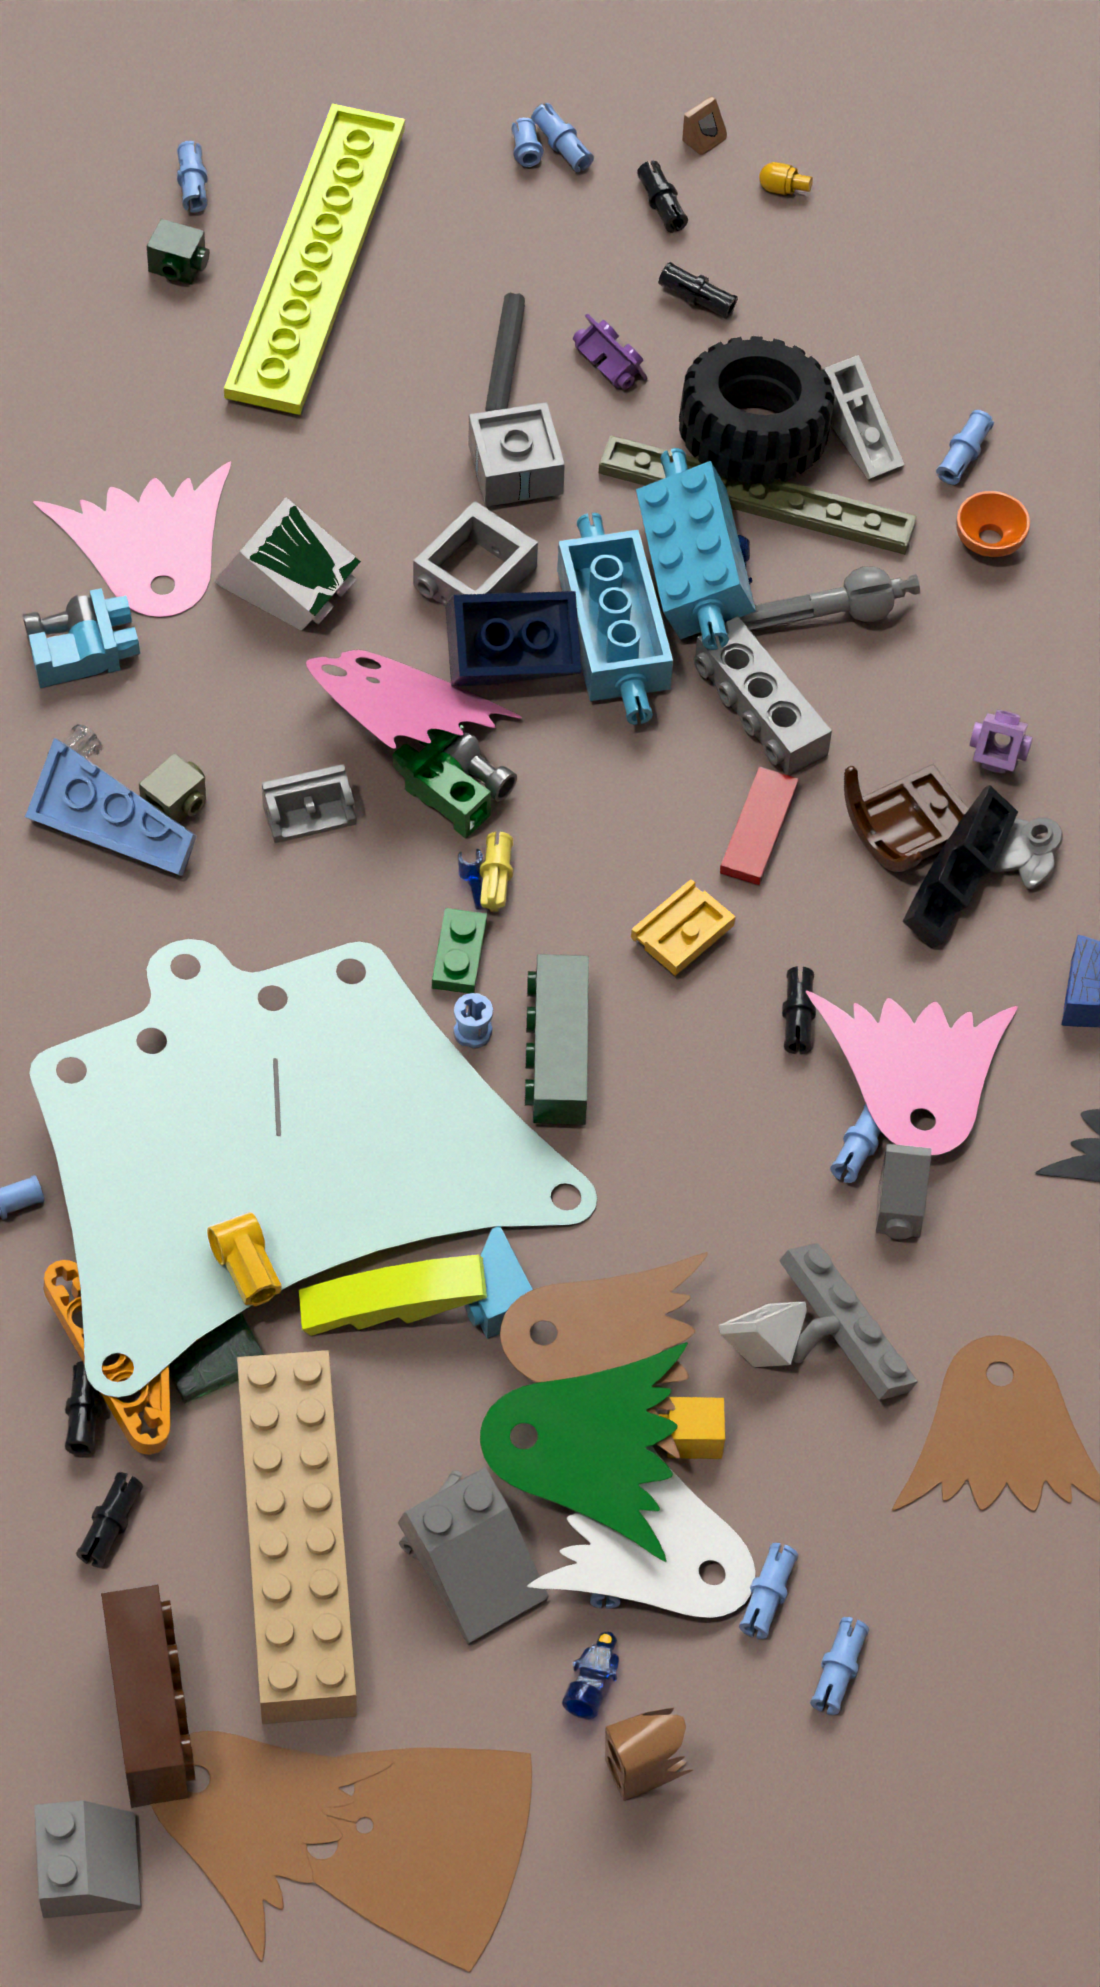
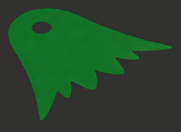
M688 1342L623 1366L572 1378L534 1383L508 1392L489 1408L482 1422L480 1446L486 1462L493 1472L508 1484L598 1521L666 1562L667 1560L659 1540L639 1511H659L660 1507L654 1498L641 1488L639 1484L662 1481L673 1476L669 1466L653 1452L646 1449V1447L652 1446L671 1435L678 1425L667 1418L647 1412L646 1410L662 1402L671 1393L672 1390L669 1388L652 1387V1385L674 1365L684 1352ZM518 1424H530L536 1429L538 1439L531 1448L520 1449L512 1444L510 1433Z

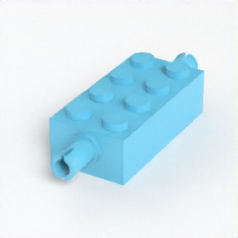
M672 448L673 462L670 461L667 450L660 457L666 478L636 489L663 613L679 639L701 632L703 646L710 650H716L718 646L715 636L719 637L721 647H724L729 641L724 623L737 616L742 617L753 613L756 609L728 492L711 461L688 469L685 452L679 448Z
M587 513L580 516L576 522L581 538L559 541L557 572L562 591H576L581 668L589 700L595 701L622 697L627 722L637 725L636 713H639L641 724L648 722L653 716L646 693L669 690L671 688L673 658L639 530L605 534L601 515L592 513L593 525H590Z

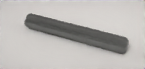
M510 292L504 296L485 407L486 412L508 408L525 307V298L520 293L514 294Z

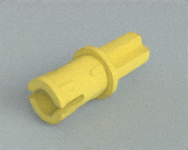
M496 832L488 834L486 837L485 862L480 866L479 874L483 878L480 904L483 908L490 909L491 912H497L499 908L505 906L508 881L513 877V868L510 865L513 838L505 832L499 833L498 845L495 844Z

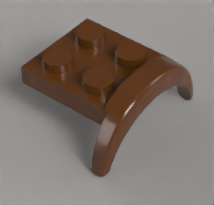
M934 764L863 797L859 786L857 769L854 766H849L844 772V796L852 825L871 855L882 866L893 872L906 871L918 865L921 860L940 852L960 820L968 811L967 806Z

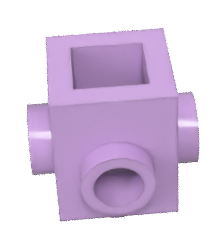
M996 710L995 715L988 713L983 720V724L976 722L969 744V746L976 748L973 761L982 763V768L993 772L1005 773L1006 770L1014 771L1018 759L1026 761L1032 741V737L1025 735L1028 724L1019 722L1020 716L1012 712ZM1000 733L1009 736L1010 742L1007 745L998 744L995 740V734Z

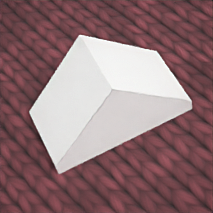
M806 1302L767 1304L718 1325L720 1335L753 1367L791 1365L807 1312Z

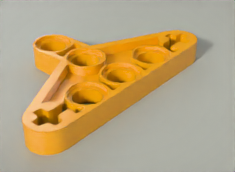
M70 1260L55 1261L45 1271L43 1290L49 1304L85 1365L83 1328L76 1326L72 1320L74 1314L82 1311L77 1263ZM62 1276L65 1281L72 1280L71 1291L75 1299L70 1303L69 1294L63 1285L56 1286L57 1277ZM118 1353L119 1359L113 1365H102V1372L107 1379L114 1382H122L130 1378L134 1366L131 1359L124 1354ZM169 1365L139 1390L141 1395L134 1402L124 1403L118 1400L117 1397L101 1393L129 1444L135 1451L141 1454L151 1455L158 1453L168 1443L170 1432ZM143 1410V1418L150 1429L158 1427L155 1438H151L147 1433L140 1435L142 1423L138 1414Z

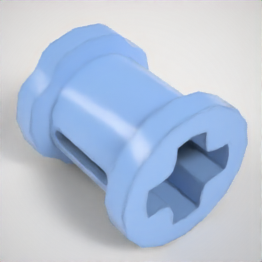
M469 993L463 995L457 1000L454 1007L456 1019L454 1036L462 1046L479 1048L489 1042L492 1033L490 1021L493 1016V1007L491 1001L481 994Z

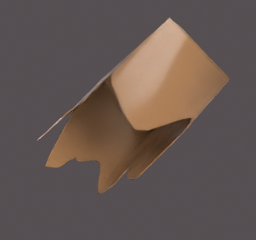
M674 1707L645 1712L606 1726L605 1759L623 1801L641 1795L693 1771L689 1769L677 1772L686 1764V1762L682 1761L685 1756L668 1759L681 1747L686 1730L683 1716L670 1715Z

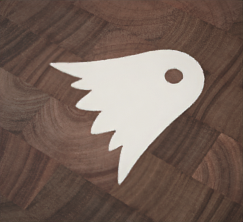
M652 1446L646 1447V1449L650 1450L661 1459V1457L656 1453ZM672 1471L673 1476L669 1479L639 1484L641 1488L654 1498L660 1507L659 1511H639L659 1540L667 1560L666 1562L655 1557L637 1543L606 1525L581 1513H576L568 1516L567 1521L590 1545H573L561 1549L560 1553L575 1561L576 1564L549 1572L529 1583L527 1587L597 1593L653 1605L684 1615L713 1618L735 1612L746 1603L752 1594L750 1586L755 1578L756 1571L753 1558L739 1535L704 1504ZM708 1560L716 1561L724 1568L725 1579L721 1584L710 1585L701 1579L699 1567L703 1562Z

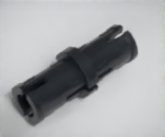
M648 161L643 163L637 170V176L648 193L649 198H647L649 205L652 209L657 210L668 232L674 233L671 222H673L677 231L682 230L688 223V217L677 200L676 195H678L676 188L673 184L668 183L657 161H651L654 171H652Z
M672 262L666 264L659 277V285L685 296L687 302L691 305L696 306L700 304L725 319L731 315L736 306L738 296L712 285L706 276L699 275L697 277L674 265Z
M798 966L790 968L786 974L787 1000L782 1005V1016L786 1019L784 1049L789 1053L796 1054V1039L800 1038V1054H805L811 1051L812 1048L811 1020L816 1016V1007L806 994V991L813 993L814 971L803 967L802 982H798Z
M79 1361L73 1366L71 1397L67 1399L65 1405V1413L69 1416L65 1449L67 1452L75 1455H89L91 1451L95 1450L96 1421L102 1414V1402L99 1400V1391L94 1389L88 1381L83 1361Z
M119 1472L116 1474L102 1506H96L91 1515L93 1523L81 1547L76 1552L77 1557L85 1563H88L92 1555L94 1558L92 1566L103 1567L117 1535L124 1533L128 1525L126 1517L143 1488V1484L133 1476L127 1485V1482H125L128 1477L127 1473Z

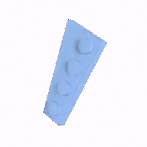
M53 739L25 817L183 876L197 836L59 739Z

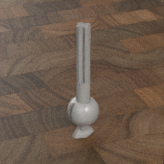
M862 566L853 570L845 578L843 587L755 605V612L739 618L750 631L848 611L853 618L860 621L876 622L885 618L893 610L894 599L905 597L906 592L913 595L920 594L919 579L916 574L910 575L904 581L901 577L890 579L889 575L880 568Z

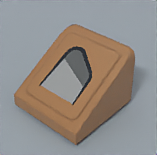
M713 96L708 97L684 113L682 141L698 154H705L727 138L726 128L717 101Z

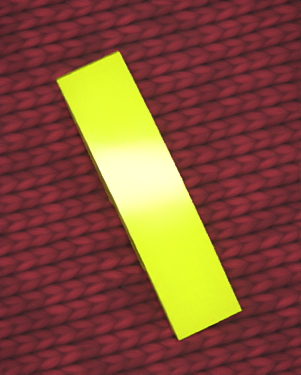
M479 1254L389 1266L299 1289L302 1330L310 1336L347 1324H352L360 1330L398 1317L408 1324L487 1298L483 1257Z

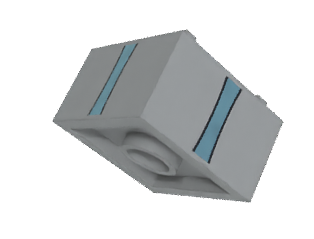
M547 402L469 414L468 446L485 507L563 494L565 464Z

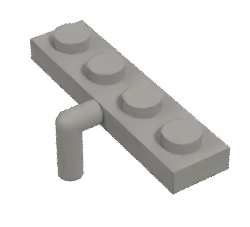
M818 1243L788 1249L779 1261L820 1317L814 1319L799 1336L792 1361L801 1363L823 1336L832 1334L878 1400L909 1393L918 1381L908 1369L904 1359L898 1355L882 1333L878 1323L872 1319L856 1297L855 1291L846 1283L833 1265L829 1255L823 1251Z

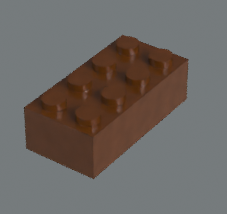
M158 1585L101 1593L131 1808L187 1799L186 1782L196 1781L171 1602L170 1600H160Z

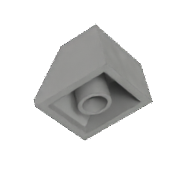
M85 1800L34 1805L38 1893L43 1918L141 1909L134 1812Z

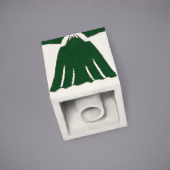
M286 497L214 582L227 591L302 631L311 620L319 624L334 606L328 600L334 593L342 597L357 579L351 573L361 561Z

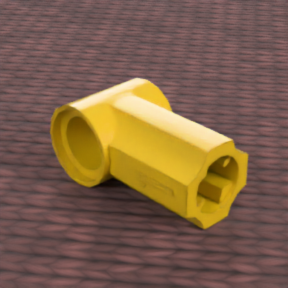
M249 1212L208 1227L207 1235L211 1250L220 1265H226L245 1305H253L255 1307L264 1304L281 1292L282 1285L264 1250L265 1240L263 1232L253 1213Z

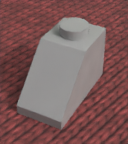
M887 1144L878 1185L875 1233L887 1234L895 1239L920 1236L925 1213L932 1148Z

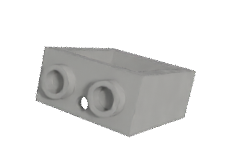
M474 501L413 560V585L423 596L433 598L444 606L453 595L511 593L537 567L538 542ZM468 539L504 561L476 591L440 568Z

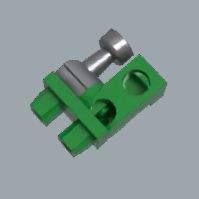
M459 723V727L464 735H457L440 729H430L427 731L431 743L419 741L425 746L420 752L408 744H403L393 753L392 758L393 767L405 777V790L412 796H417L426 805L434 807L454 823V830L466 839L491 816V797L497 802L504 800L515 787L518 777L516 773L505 766L495 769L480 755L479 743L476 737L464 732V726ZM469 774L483 781L485 783V787L473 778H471Z

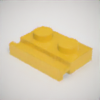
M690 879L632 928L631 939L642 943L645 946V951L676 976L730 930L735 924L736 916L706 891H700L695 886V882Z

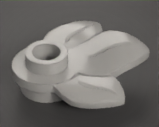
M1016 818L992 872L1019 869L1022 881L1027 889L1030 890L1041 884L1051 875L1055 868L1054 854L1059 850L1063 840L1059 824L1049 818H1037L1030 822ZM1047 833L1042 839L1035 838L1039 834Z

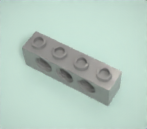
M738 616L724 623L729 637V641L724 647H721L718 636H715L718 646L716 650L705 648L702 642V635L697 637L696 653L694 656V664L697 671L702 677H708L714 684L721 701L727 707L731 706L740 717L745 731L751 736L755 735L763 745L764 752L772 764H778L784 773L789 776L828 755L832 734L831 729Z

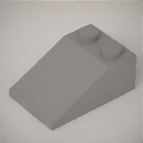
M486 1467L408 1509L399 1519L398 1525L467 1644L472 1643L549 1598L546 1589L527 1587L529 1583L540 1576L511 1510Z

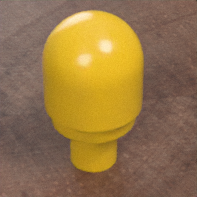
M771 162L761 169L759 181L761 186L768 192L792 195L795 189L810 192L813 177L798 174V168H794L792 165Z

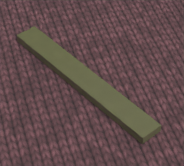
M610 435L599 463L598 473L646 486L666 478L660 459L666 450ZM667 450L669 453L670 461L673 462L674 460L672 452ZM686 455L688 469L701 465L698 458ZM720 476L727 489L731 509L896 553L906 554L917 516L787 481L782 482L779 479H774L772 484H761L760 481L753 480L750 481V484L739 482V478L730 476L729 479Z

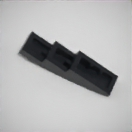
M991 785L982 790L956 826L920 885L902 921L931 948L944 942L956 912L969 906L980 878L993 871L1018 814V811Z

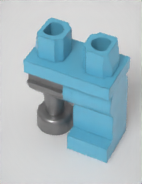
M102 588L90 590V596L78 597L76 595L71 598L65 612L42 619L38 612L23 614L40 688L97 675L107 669L108 673L121 671L119 659L140 654L135 627L117 631L112 629V626L132 622L127 596L104 599ZM68 632V634L46 638L47 634Z

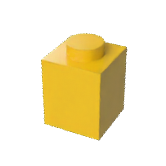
M669 1397L675 1406V1410H667V1414H659V1416L667 1418L678 1425L671 1436L674 1439L680 1458L722 1459L725 1444L724 1398ZM667 1452V1458H676Z

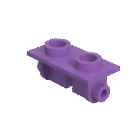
M586 314L585 317L591 325L586 330L580 329L574 334L575 348L593 365L606 356L607 358L597 368L616 388L628 389L634 382L633 376L637 373L646 380L648 377L640 366L644 361L640 354L630 344L623 348L616 341L619 335L604 319L598 324L589 314Z

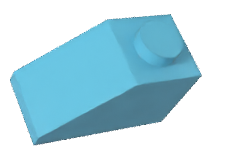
M501 1226L492 1228L480 1255L483 1257L487 1298L465 1305L472 1325L477 1326L480 1324L487 1339L500 1334L503 1317L511 1304L520 1296L533 1290Z

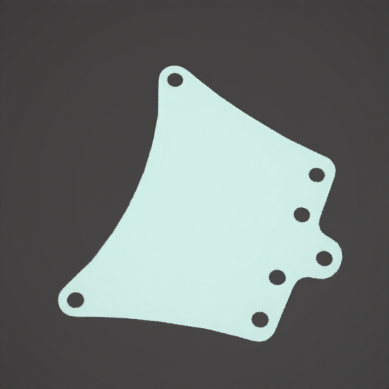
M185 939L172 942L160 948L150 958L146 970L151 998L144 1011L128 1019L48 1048L39 1053L31 1063L29 1074L56 1154L73 1233L81 1287L85 1371L87 1379L94 1389L107 1396L119 1398L134 1394L156 1377L197 1339L251 1306L244 1304L226 1265H220L217 1262L208 1240L207 1229L209 1226L249 1212L253 1213L262 1229L265 1240L264 1250L282 1285V1290L314 1274L379 1250L430 1237L489 1227L577 1224L589 1218L596 1208L597 1194L588 1178L532 1130L481 1078L431 1020L384 952L371 943L360 941L347 943L277 967L252 973L241 971L234 967L215 945L206 941ZM178 955H192L200 963V972L192 979H180L172 973L171 961ZM345 959L358 960L365 967V978L357 984H347L341 981L336 973L338 964ZM266 986H278L286 992L288 997L287 1004L284 1008L277 1011L266 1010L258 1002V993ZM147 1028L158 1029L166 1036V1047L156 1054L145 1053L137 1046L136 1039L138 1034ZM74 1057L83 1061L87 1069L83 1080L73 1084L60 1080L56 1073V1067L64 1058ZM273 1058L278 1059L281 1136H276ZM564 1183L576 1187L581 1194V1202L578 1207L573 1210H561L556 1207L551 1199V1192L554 1187ZM111 1354H124L131 1359L134 1370L130 1378L122 1382H114L105 1377L102 1372V1363Z

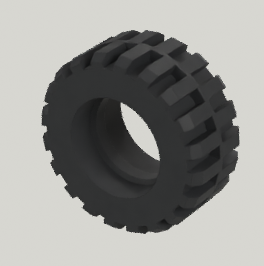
M752 336L750 340H742L741 337L731 338L727 344L719 342L711 346L708 352H702L693 360V364L685 374L679 414L681 438L692 456H699L698 461L700 464L711 461L719 476L726 479L732 476L739 478V482L750 484L751 480L760 481L761 484H772L774 479L780 478L782 482L795 477L796 472L802 474L812 467L813 463L820 459L827 445L835 400L834 390L831 387L832 382L825 370H821L822 366L812 356L806 357L803 349L795 345L792 348L788 347L782 340L774 338L773 341L763 340L762 336ZM736 406H761L777 413L770 415L752 414L736 408Z

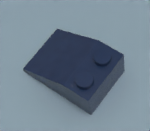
M576 591L453 595L445 605L451 686L495 685L575 675L582 672Z

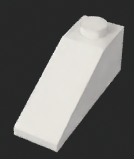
M859 355L822 369L826 371L832 382L831 387L834 390L835 396L830 425L866 478L869 480L905 465Z

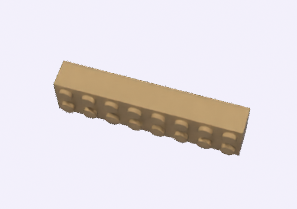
M329 1350L237 1357L262 1724L357 1717Z

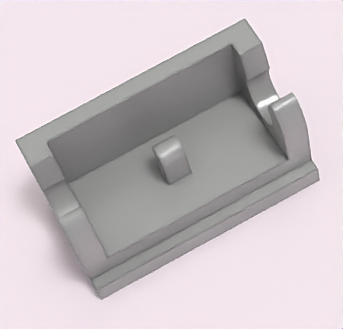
M343 764L262 783L263 808L274 843L356 825V817L352 807L354 799Z

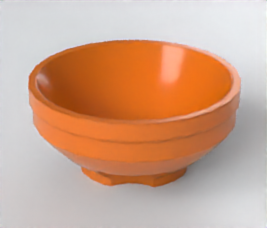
M983 491L968 497L961 504L957 513L956 528L962 543L973 552L983 556L1001 557L1015 552L1023 545L1029 533L1030 518L1025 506L1013 496L1003 492ZM985 530H992L997 532L1002 539L997 543H986L981 540L979 534Z

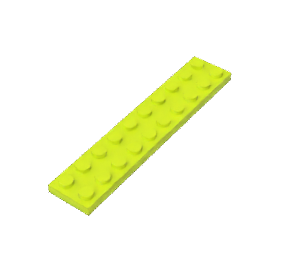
M337 104L331 105L225 383L224 398L301 415L404 134L405 119Z

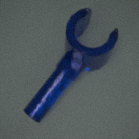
M476 849L475 862H466L462 858V852L458 854V874L462 879L468 881L477 910L484 909L480 904L482 888L480 884L481 876L479 874L480 866L483 863V853L479 849Z

